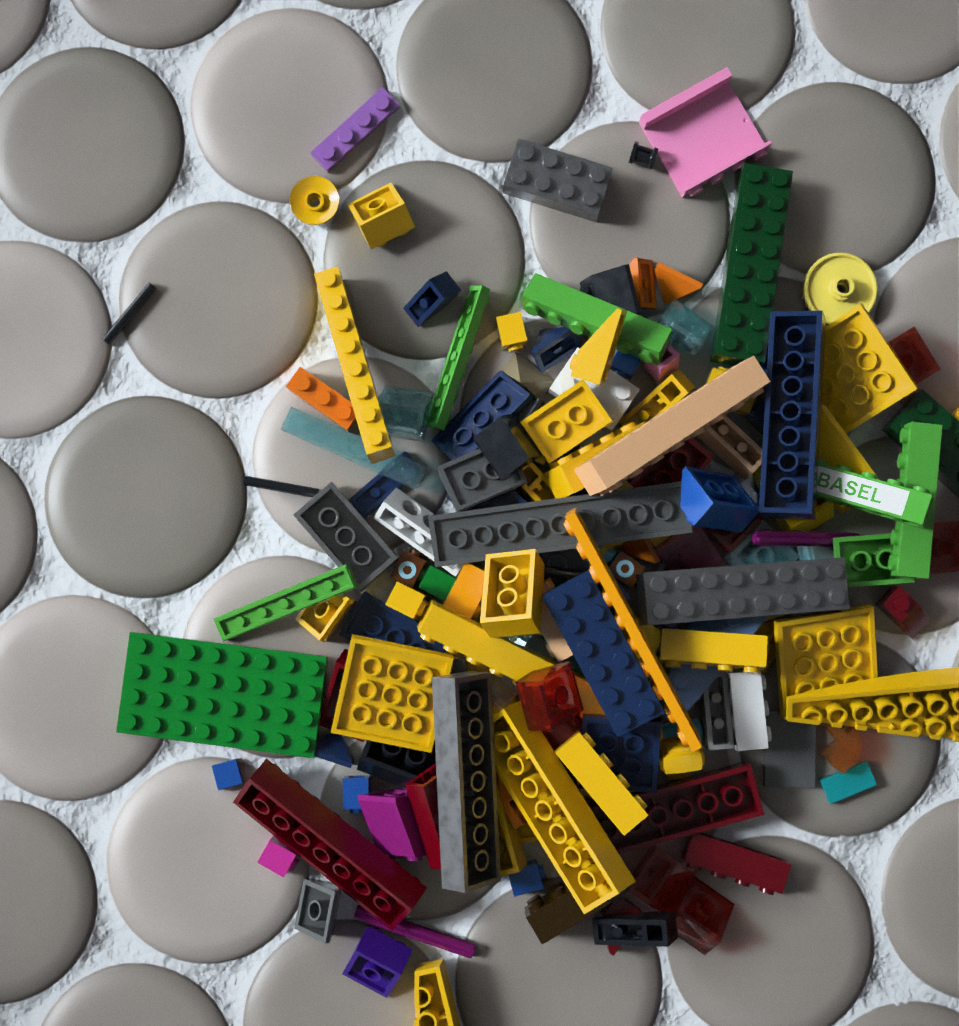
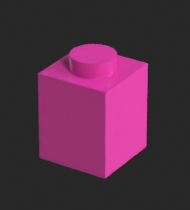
M273 836L257 863L284 878L288 871L293 873L300 860L296 858L297 854Z

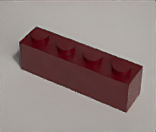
M703 832L688 835L681 856L684 862H687L686 866L691 869L701 871L702 868L711 870L710 874L715 877L725 879L726 876L735 878V883L745 887H750L751 883L760 886L759 890L770 895H774V892L783 894L792 865L785 859Z

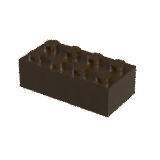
M559 881L549 887L548 890L550 892L542 897L538 894L527 901L528 905L525 906V915L543 945L630 892L631 889L627 887L616 896L584 914L566 884Z

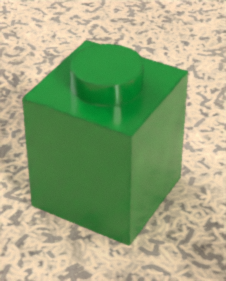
M430 565L428 569H422L417 579L420 582L418 588L445 601L456 578Z

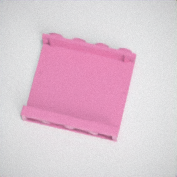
M728 67L643 113L640 117L639 124L652 147L659 148L657 155L682 198L689 194L691 197L699 194L704 190L703 186L710 182L712 185L719 183L725 178V174L733 171V173L740 171L743 164L752 159L754 161L762 159L768 154L767 150L772 144L770 140L764 143L729 83L732 74Z

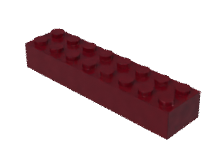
M267 758L249 778L233 801L235 805L391 931L413 910L427 889L417 877L408 873L397 861L392 860L377 845L372 844L357 829L351 827L336 812L331 811L316 796L311 795L299 782L290 778L278 765L270 762Z
M746 761L657 785V793L630 792L633 797L638 794L647 804L644 810L648 816L625 836L596 802L588 804L619 854L765 815L751 764Z

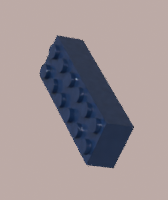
M589 569L543 593L542 597L617 737L665 713L664 707L657 698L651 682L644 674L636 654L631 650L623 630L618 626L614 613L606 604L602 591L593 580Z

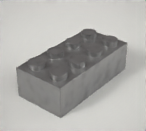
M518 138L503 184V194L596 222L613 168Z
M330 482L293 514L338 567L349 563L358 584L356 588L360 592L366 589L399 559L333 482Z

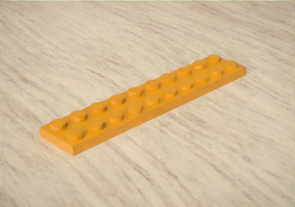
M578 509L570 510L565 516L564 526L571 537L576 536L579 542L576 548L582 559L588 558L591 564L589 572L596 584L601 582L604 588L602 589V596L608 607L614 606L616 610L614 618L621 630H627V642L634 654L639 652L641 656L639 658L640 666L646 677L652 676V688L659 700L664 698L666 702L664 703L665 712L672 724L677 722V734L684 747L689 745L692 752L702 748L700 735Z

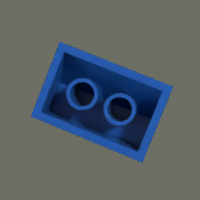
M687 466L682 470L680 508L686 514V519L691 525L742 532L759 513V507L733 475Z

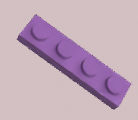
M382 87L311 151V156L329 173L400 108L399 104Z

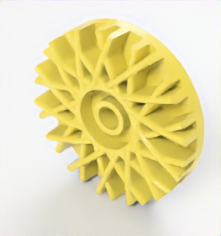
M832 253L820 258L809 268V271L804 276L805 279L802 281L803 288L801 293L803 295L801 299L805 300L806 304L804 307L808 308V311H823L826 324L828 325L860 303L870 313L877 300L878 284L874 272L865 261L852 254ZM837 287H841L843 289V293L839 292Z

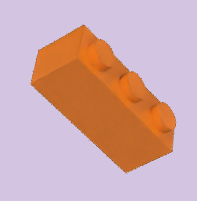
M302 367L298 368L286 385V388L350 433L357 424L352 403Z

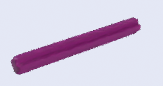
M755 530L751 534L752 543L755 545L833 547V538L860 536L858 533L783 530Z
M357 906L354 914L356 920L391 931L362 906ZM402 920L391 931L467 958L473 957L476 948L473 943L406 920Z

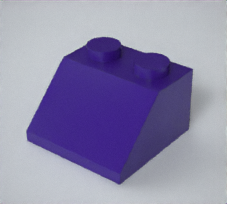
M367 926L342 974L387 998L402 975L412 949L403 942L384 935L382 931Z

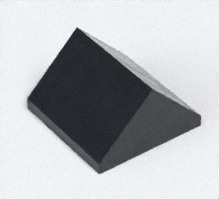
M515 413L498 417L473 438L501 481L542 457V453L525 431Z

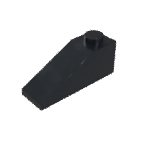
M649 911L592 918L595 945L669 947L678 938L676 912Z

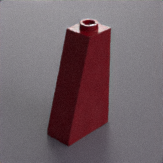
M435 763L405 784L429 866L432 869L441 870Z

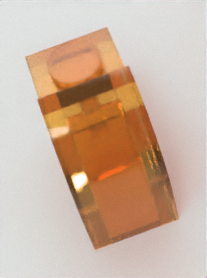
M820 723L834 738L820 754L837 772L844 774L858 760L861 754L862 740L860 734L855 727L848 726L843 730L845 726L837 728L832 727L831 724Z

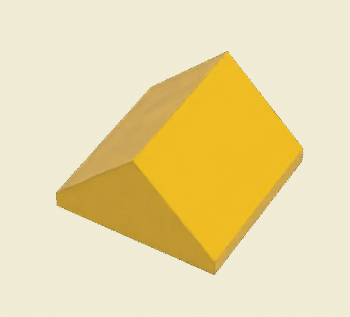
M342 593L301 610L295 620L318 640L327 642L355 600Z

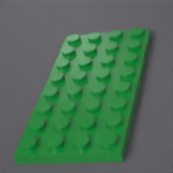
M130 632L116 733L316 758L315 750L319 735L328 656Z

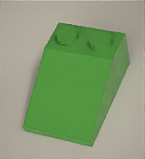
M891 533L833 538L834 558L845 557L848 588L915 582L914 578L891 576V570L888 569L889 557L893 555V545L890 542Z

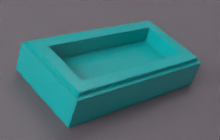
M865 760L819 779L829 804L877 785L868 762Z

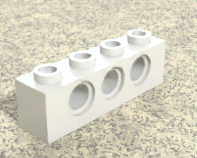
M395 488L383 501L373 519L434 561L428 516L434 514L401 490ZM464 564L441 567L456 577Z

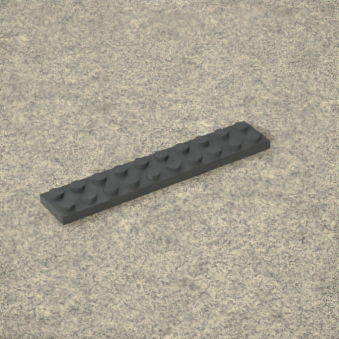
M682 481L619 489L602 496L599 493L592 496L583 494L428 516L435 567L485 561L486 554L536 549L538 553L575 549L579 542L575 535L572 537L569 535L564 526L567 512L574 508L578 509L596 545L693 533L692 525L687 521L686 514L680 508Z

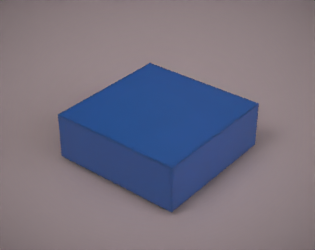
M237 758L212 765L218 790L244 783Z

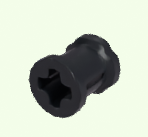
M635 141L628 163L636 162L643 164L652 170L659 148L651 149L644 147Z

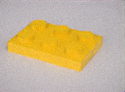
M581 380L520 423L549 465L610 424L612 419L585 380Z

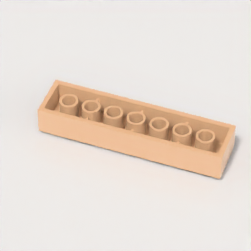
M752 356L731 367L575 468L574 471L590 496L599 493L600 496L608 492L610 493L623 485L622 482L643 472V468L655 464L664 458V455L668 452H672L684 445L686 440L704 432V428L714 425L725 418L724 415L737 410L747 400L763 393L764 389L762 387L768 384L770 380L755 356Z

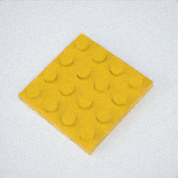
M862 303L826 326L822 405L825 404L845 433L850 432L918 389V386Z
M870 604L850 607V609L832 610L773 620L780 717L783 720H786L787 696L878 677L874 607Z
M352 634L331 733L431 753L435 740L432 677L450 674L454 655Z

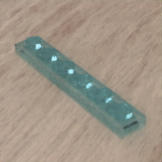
M293 407L290 408L281 427V430L414 490H417L427 469L426 466L395 453L396 457L371 464L361 437Z

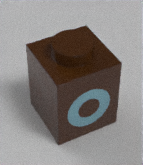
M410 548L409 552L403 550L390 577L414 588L422 569L427 561L422 559L424 554Z
M621 550L618 551L615 559L608 566L614 578L629 589L634 585L637 587L636 574L642 573L646 568Z

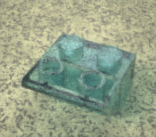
M676 299L671 302L657 322L672 329L671 340L678 344L679 350L687 355L691 353L694 356L715 329L713 325Z
M385 386L379 395V401L390 437L424 442L434 394Z

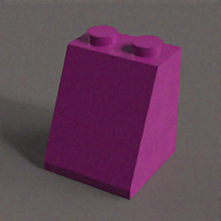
M390 789L358 795V801L374 844L386 855H389L391 859H402L405 856L408 861L423 860L426 852L407 790Z

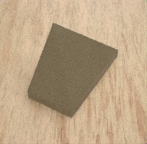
M517 352L512 355L501 370L535 399H542L554 382Z

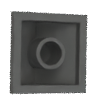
M304 878L294 929L325 944L330 943L334 933L341 889L330 882Z

